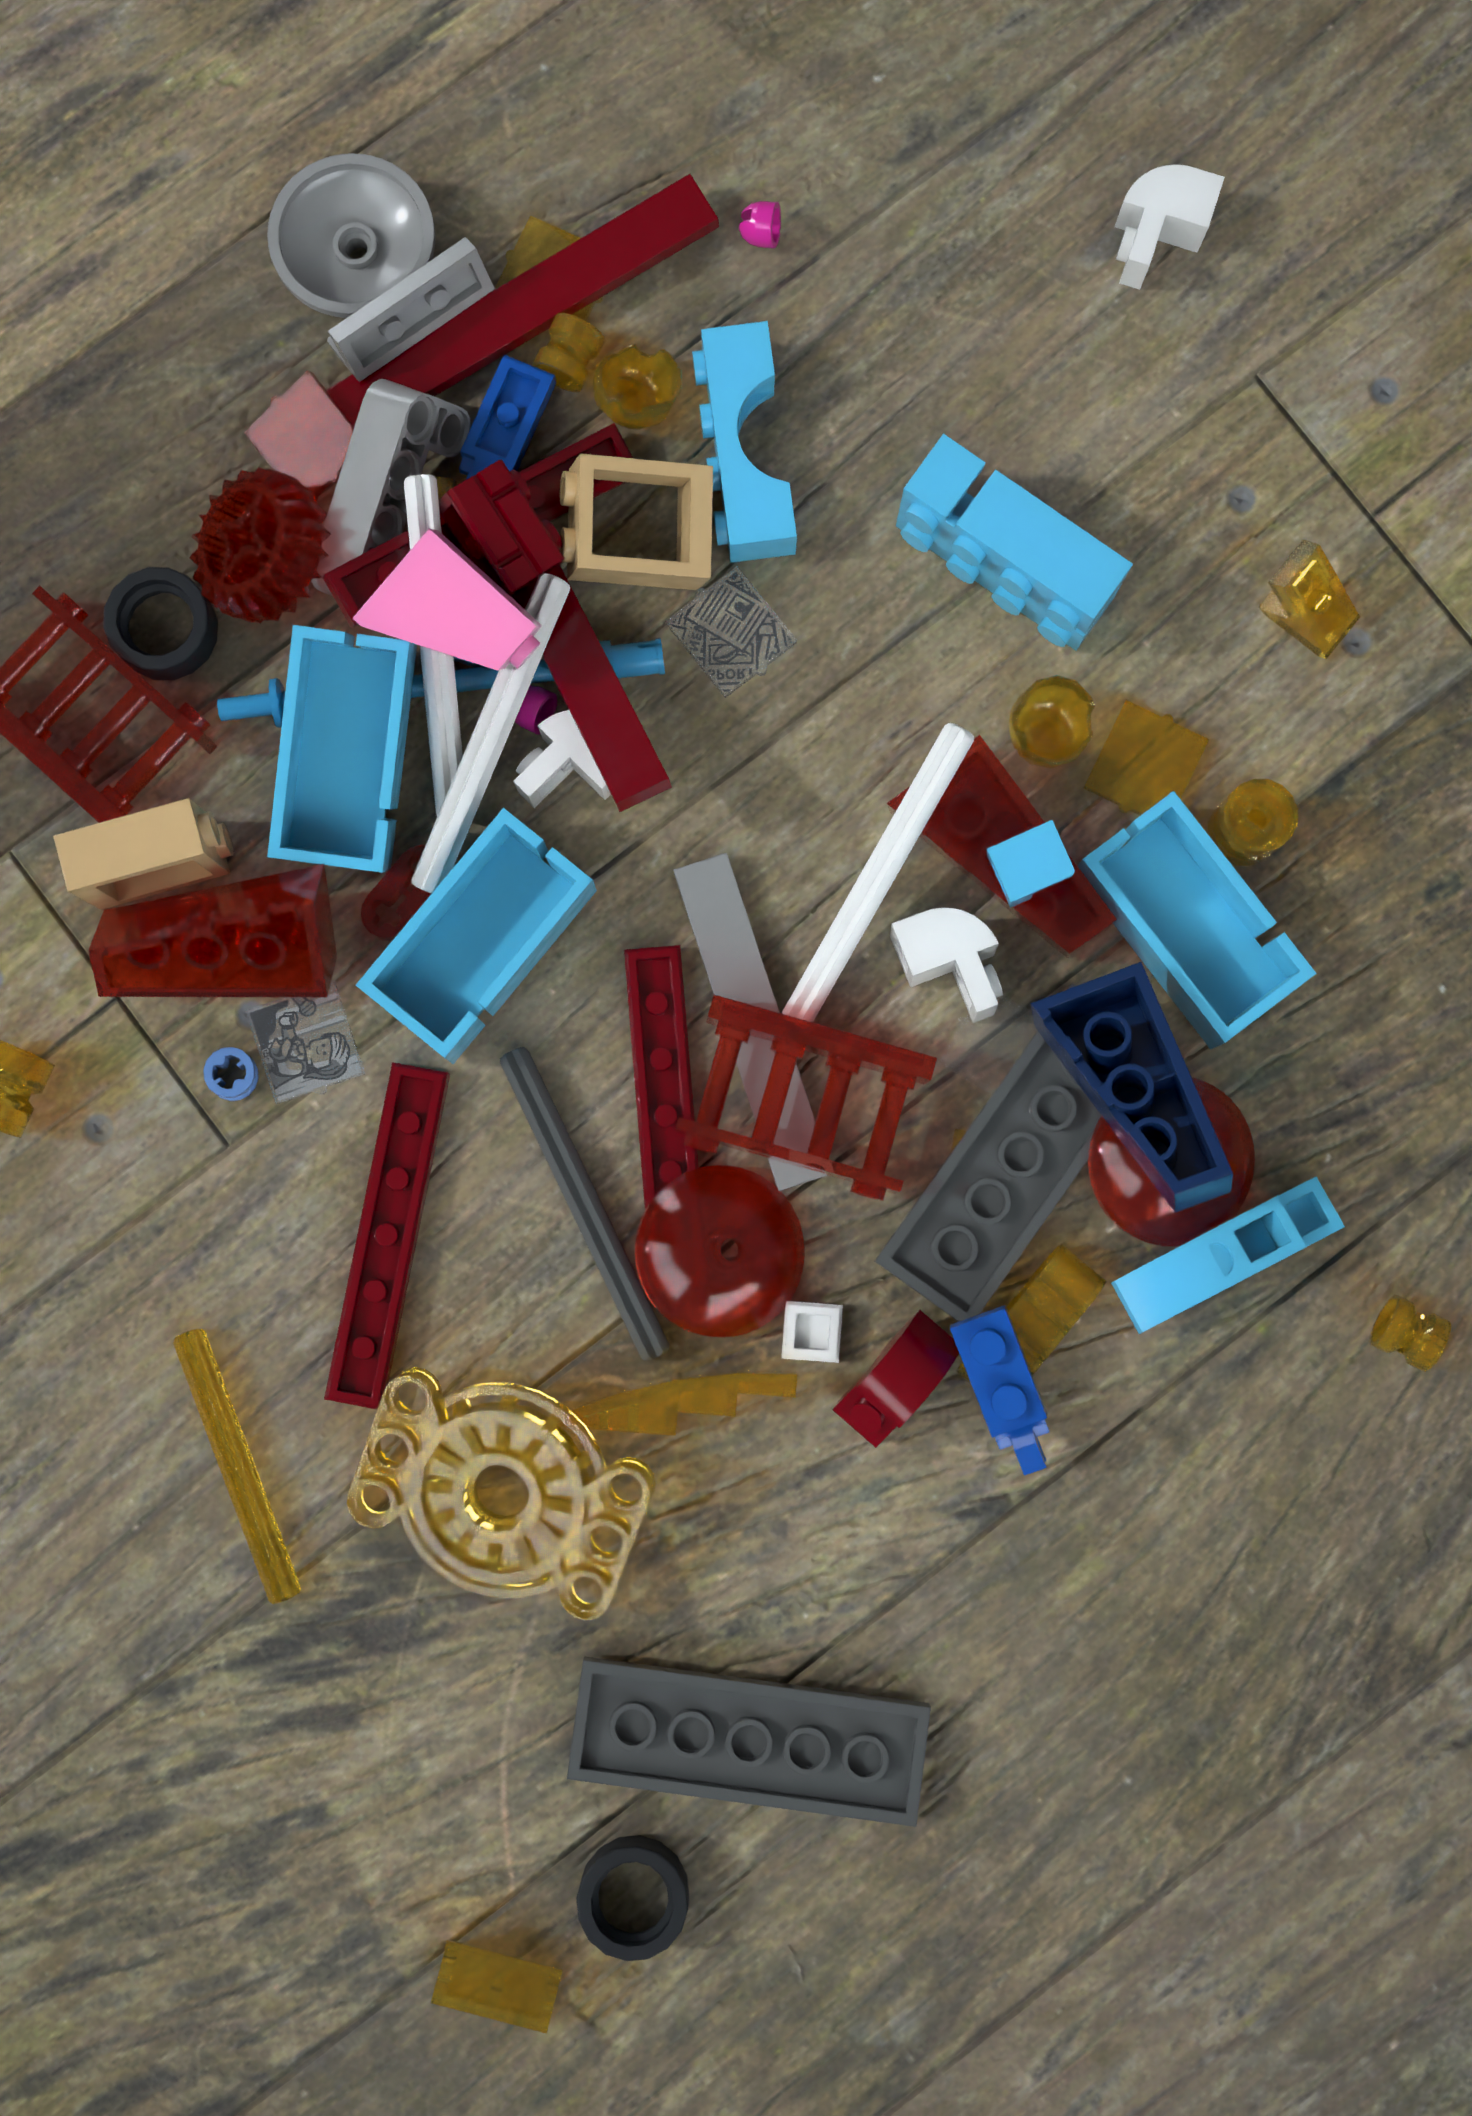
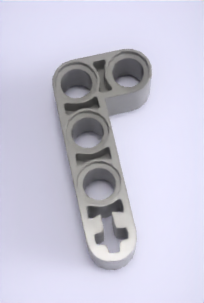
M379 379L371 384L365 393L312 562L311 581L317 590L333 596L322 578L325 573L403 533L407 521L404 491L405 478L411 475H421L428 451L446 457H454L460 453L471 428L470 417L466 410L427 393L387 379Z

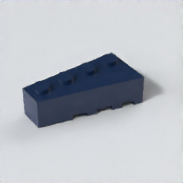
M1142 962L1030 1003L1035 1028L1175 1213L1231 1192L1233 1172Z

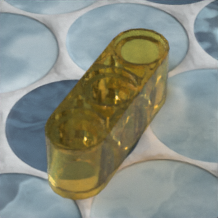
M1062 1243L1048 1255L1006 1306L1032 1375H1034L1092 1304L1106 1284V1280ZM962 1361L956 1372L971 1384Z

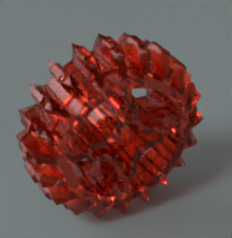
M260 467L255 472L241 470L237 480L223 481L221 495H209L211 507L207 514H198L203 523L200 532L191 536L198 543V549L189 557L198 567L194 572L193 579L201 584V595L214 604V607L219 608L223 614L249 623L257 622L261 624L263 620L278 622L282 612H296L297 598H311L308 585L312 579L322 578L317 571L320 560L329 557L322 548V543L331 535L322 524L327 516V512L317 504L318 496L313 494L309 488L300 484L298 479L284 472L280 474L272 469Z

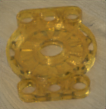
M413 1367L399 1373L389 1382L384 1390L348 1492L347 1507L350 1515L357 1523L372 1529L384 1527L400 1516L404 1531L419 1555L441 1576L465 1590L489 1597L523 1598L547 1592L557 1586L561 1604L567 1613L577 1619L592 1620L604 1614L616 1594L653 1498L656 1481L654 1473L649 1466L639 1459L631 1457L621 1458L607 1467L602 1450L588 1427L566 1405L542 1391L515 1383H481L458 1389L443 1398L441 1386L436 1377L426 1369ZM410 1382L417 1384L423 1389L427 1398L426 1407L423 1410H410L403 1405L399 1397V1387L401 1384ZM481 1395L502 1396L500 1402H487L472 1406L469 1401L470 1398ZM517 1398L535 1403L552 1414L547 1417L535 1409L518 1405ZM453 1404V1416L448 1418L446 1408ZM561 1421L577 1435L585 1448L584 1451L580 1452L573 1439L558 1425ZM393 1434L404 1440L408 1448V1457L405 1461H392L384 1455L381 1449V1438L384 1435ZM593 1464L595 1475L590 1478L587 1466ZM501 1465L512 1469L522 1477L529 1490L528 1504L525 1509L517 1514L508 1516L495 1514L487 1509L479 1499L476 1489L477 1479L482 1470L488 1466ZM624 1473L635 1477L641 1484L642 1497L634 1501H626L619 1498L613 1491V1477ZM374 1485L385 1490L390 1500L389 1510L376 1512L370 1509L363 1499L364 1487ZM603 1525L613 1527L621 1535L622 1548L615 1552L601 1550L594 1543L593 1529ZM553 1569L554 1575L551 1576L549 1571ZM584 1576L596 1580L602 1588V1599L598 1602L589 1603L578 1598L573 1588L574 1580ZM525 1581H529V1582H530V1583H526V1584H517V1583H521V1582H525Z

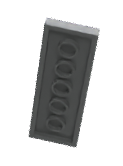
M1072 983L1068 986L1067 989L1075 987L1076 985ZM1038 1030L874 1260L878 1265L958 1322L981 1313L1111 1128Z
M584 1656L567 1779L916 1827L931 1707L929 1703Z

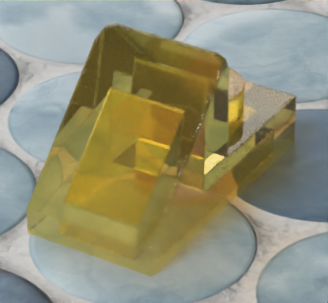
M1306 540L1300 542L1270 579L1268 584L1272 590L1259 606L1264 615L1318 657L1324 659L1331 655L1360 619V615L1320 544Z

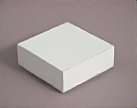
M785 1301L781 1358L839 1363L843 1305Z

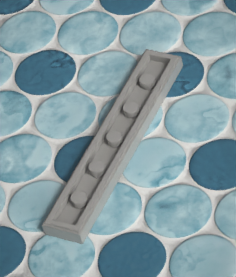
M727 853L674 869L678 888L778 1192L833 1174Z

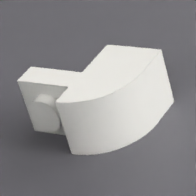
M1165 165L1150 170L1134 182L1125 196L1114 226L1125 230L1116 256V260L1125 262L1120 284L1140 290L1150 266L1157 241L1198 252L1209 228L1225 177L1186 165Z
M566 710L556 713L542 721L538 728L542 739L549 746L544 751L540 747L534 749L518 765L516 772L519 776L513 782L519 794L535 808L575 770L606 800L611 794L570 711Z
M936 908L892 923L890 938L910 987L953 972L972 1022L975 1023L995 1014L998 1007L996 998L1003 996L1002 987L992 964L983 966L981 961L993 957L999 943L984 922L976 916L959 909Z

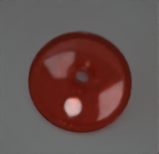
M1192 1078L1233 1172L1230 1193L1175 1213L1102 1116L1092 1135L1088 1159L1089 1176L1094 1195L1100 1207L1108 1218L1122 1231L1138 1240L1153 1245L1181 1246L1233 1219L1243 1205L1252 1184L1255 1168V1151L1253 1138L1243 1114L1224 1092L1196 1078Z
M712 1165L696 1168L679 1175L657 1192L645 1209L639 1223L635 1241V1260L638 1276L647 1297L654 1307L676 1326L688 1332L707 1337L725 1338L747 1334L774 1319L785 1308L786 1301H790L801 1279L805 1258L802 1228L796 1212L785 1195L761 1175L730 1165ZM726 1239L733 1240L738 1247V1254L732 1261L726 1260L721 1254V1245Z

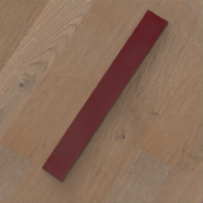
M688 174L491 291L359 382L352 374L312 399L344 451L349 446L365 393L373 382L379 379H387L435 397L719 228V219L692 175Z

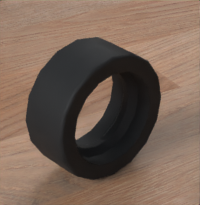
M147 567L128 574L112 589L104 606L103 628L110 647L135 672L153 680H176L194 673L209 659L217 642L218 620L211 601L187 575L168 567ZM160 593H171L182 598L189 605L193 615V628L188 639L175 651L162 656L150 655L141 651L133 643L129 632V622L135 609L147 598Z
M641 1835L618 1837L600 1847L585 1865L576 1897L578 1921L588 1940L605 1955L624 1961L645 1960L668 1949L681 1933L689 1907L688 1878L678 1856L662 1842ZM638 1862L650 1866L661 1875L667 1887L668 1903L665 1914L656 1925L642 1932L630 1933L615 1928L606 1920L600 1909L598 1893L603 1879L612 1869L624 1863Z

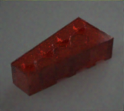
M979 735L974 738V742L919 837L1066 958H1069L1112 927L1117 919L1069 854L1068 856L1075 870L1072 877L1032 894L1031 899L1010 908L987 857V848L1045 822ZM909 787L887 803L889 812L893 816Z
M324 864L104 910L88 950L98 996L327 998L336 964L337 952Z

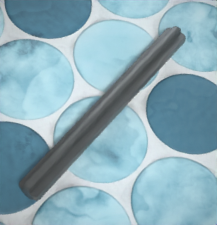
M520 1047L506 1053L500 1058V1064L641 1359L650 1361L666 1353L669 1350L670 1344L530 1052L525 1047Z

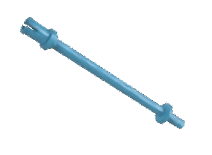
M661 638L611 645L610 640L599 641L618 679L665 674ZM544 659L540 660L531 684L554 681ZM485 666L455 670L457 693L491 689L499 670L497 671ZM422 674L414 675L411 698L425 697ZM274 678L269 679V693L218 699L219 718L221 721L272 715L276 727L281 728L285 690L280 679Z

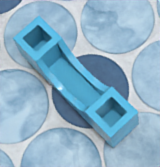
M768 321L701 329L702 350L692 351L696 386L707 385L709 403L699 404L703 439L714 438L716 457L706 458V463L708 466H713V492L721 491L723 505L722 511L713 512L717 546L728 544L730 563L796 555L797 533L790 482L770 477L757 469L744 454L738 438L741 427L748 415L758 405L774 396L775 372Z

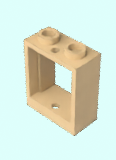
M579 454L569 468V471H563L560 483L561 506H569L568 528L562 527L560 532L562 549L560 551L565 557L562 562L567 563V580L698 590L711 579L713 466ZM594 479L678 487L676 561L593 555Z
M190 798L53 836L67 891L100 910L228 875L230 870L226 857L233 856L234 854L231 838L225 824H217L210 811L205 812Z

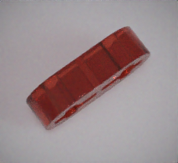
M417 845L404 852L365 898L361 907V919L363 925L374 937L382 941L392 942L431 895V893L414 887L411 892L407 890L412 883L411 879L414 874L411 867L416 861L420 860L425 845ZM401 895H404L406 898L396 910V913L401 918L399 924L394 927L389 923H385L381 928H378L376 925L380 917L375 912L377 906L383 903L385 906L391 907Z

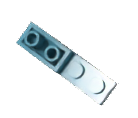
M1314 1177L1113 1281L1111 1284L1137 1332L1141 1334L1345 1226L1318 1178Z

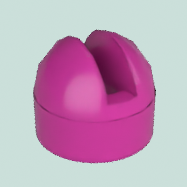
M770 201L752 202L741 213L743 222L739 224V232L742 238L750 245L759 248L775 249L781 230L779 202Z
M530 685L515 723L539 735L538 725L555 714L557 695L542 687Z

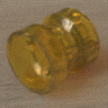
M558 313L555 315L548 330L550 341L547 346L541 347L538 350L532 366L554 374L556 377V387L569 392H580L589 376L587 365L590 360L598 357L605 343V338L598 329L585 320L571 314Z
M1394 1295L1380 1311L1373 1325L1369 1342L1371 1346L1385 1353L1398 1352L1405 1357L1408 1365L1422 1372H1427L1438 1361L1445 1349L1451 1333V1323L1435 1313L1424 1315L1416 1311L1413 1302L1399 1295Z

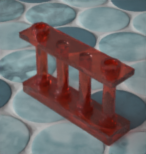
M39 585L32 594L52 613L0 666V734L98 823L126 816L134 808L131 804L133 799L191 738L209 754L217 748L204 734L211 725L186 702L179 709L175 708L82 623L89 615L68 595L62 592L55 600ZM70 628L92 650L32 713L26 710L20 717L17 716L5 705L12 698L9 694L10 690ZM111 665L133 686L73 750L67 747L59 754L46 742L53 734L49 729L101 673ZM151 701L174 723L114 787L108 784L100 791L87 779L93 771L90 765Z
M714 995L706 1023L717 1026L715 1035L720 1038L696 1122L680 1117L678 1119L675 1132L686 1135L683 1145L717 1154L719 1145L826 1174L852 1182L851 1193L879 1201H884L886 1192L892 1194L901 1192L904 1181L885 1176V1171L907 1091H913L915 1083L924 1085L931 1081L937 1058ZM754 1036L771 1041L770 1050L775 1052L752 1137L750 1138L718 1129L741 1045L742 1043L748 1044L749 1037ZM805 1051L827 1057L825 1066L830 1068L807 1153L774 1144L797 1059L804 1058ZM860 1067L881 1072L880 1082L885 1084L862 1169L829 1160L852 1074L858 1075Z

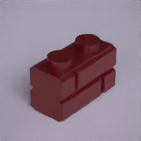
M501 459L446 492L439 500V510L468 558L509 596H512L536 581L542 573L550 572L565 557L560 551L562 549V540L558 531L548 520H540L529 503L531 493L525 479L516 470L509 471Z

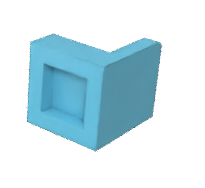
M1053 820L987 848V857L1010 908L1031 899L1032 894L1072 877L1075 871Z

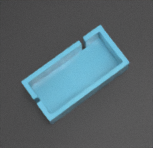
M943 434L903 489L896 527L901 530L902 538L915 549L921 552L931 550L947 561L946 567L958 579L968 584L976 581L992 592L993 601L1006 612L1012 615H1019L1021 612L1038 624L1037 629L1039 633L1049 642L1060 647H1064L1067 644L1077 651L1116 596L1133 563L996 469L975 498L968 494V489L981 473L986 462Z
M293 625L267 857L380 873L389 871L392 864L397 820L386 818V810L398 809L417 645L400 639L357 634L356 646L361 648L354 647L355 636L347 632Z
M1175 791L1135 819L1126 830L1123 828L1083 858L1074 869L1076 877L1210 1049L1226 1043L1317 974L1285 932L1262 947L1255 938L1270 929L1277 922Z
M503 807L357 982L356 986L441 1056L454 1064L486 1026L478 1016L484 1009L492 1016L495 1015L596 893L597 890L593 879L553 847L548 851L541 837ZM545 857H546V859H547L549 865H548L546 862L543 861Z

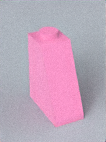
M434 529L426 531L353 617L362 627L497 671L505 669L510 663L517 669L520 668L540 645V642L534 635L542 627L535 618L443 534Z

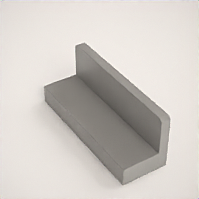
M464 237L328 330L330 336L327 341L331 349L359 382L495 290L476 247Z

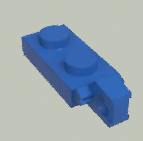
M506 355L502 357L460 451L462 461L459 466V472L467 475L466 479L501 459L509 471H518L555 388L556 377L554 374Z
M1004 1305L951 1324L952 1336L991 1437H995L1000 1450L1013 1446L1024 1476L1047 1468L1045 1464L1046 1457L1038 1439V1436L1050 1433L1046 1421L1047 1411L1006 1306Z

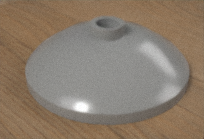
M355 153L338 154L320 159L294 175L283 187L274 202L267 232L268 247L273 265L286 288L308 307L320 313L340 318L349 317L433 259L436 239L433 215L429 203L418 184L405 171L391 162L375 156ZM357 248L367 250L362 258L353 259L350 257L351 252Z

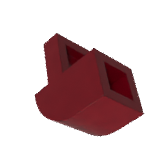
M919 1310L887 1343L872 1366L840 1398L832 1410L876 1448L896 1427L900 1428L915 1413L949 1371L959 1355L954 1338L924 1312Z

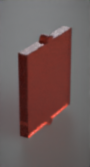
M307 370L281 397L273 396L271 398V406L244 433L299 505L307 508L333 482L337 483L354 426L316 376Z

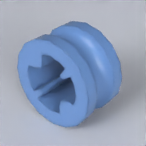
M234 1047L221 1048L213 1052L206 1060L203 1069L204 1080L208 1088L220 1098L229 1101L242 1100L249 1096L256 1088L259 1079L258 1068L254 1060L243 1050ZM230 1060H240L237 1066L241 1070L246 1069L245 1078L236 1079L233 1087L230 1089L223 1088L226 1082L221 1078L217 1079L218 1069L228 1068Z

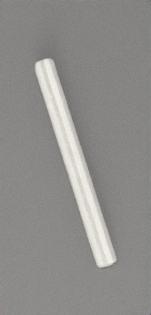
M411 475L404 480L410 550L428 529L438 530L442 534L437 479L433 475ZM420 646L435 809L438 817L463 757L454 658L451 655Z
M548 573L539 575L525 608L542 625L534 635L540 642V645L520 668L517 669L510 663L505 669L499 670L412 876V884L432 894L454 867L569 594L570 585L555 575Z
M948 723L942 729L782 1011V1017L794 1027L805 1030L812 1025L974 742V736L966 729L954 723Z

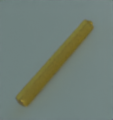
M202 1328L187 1331L173 1339L174 1348L267 1598L272 1604L284 1602L298 1595L301 1586L206 1332Z

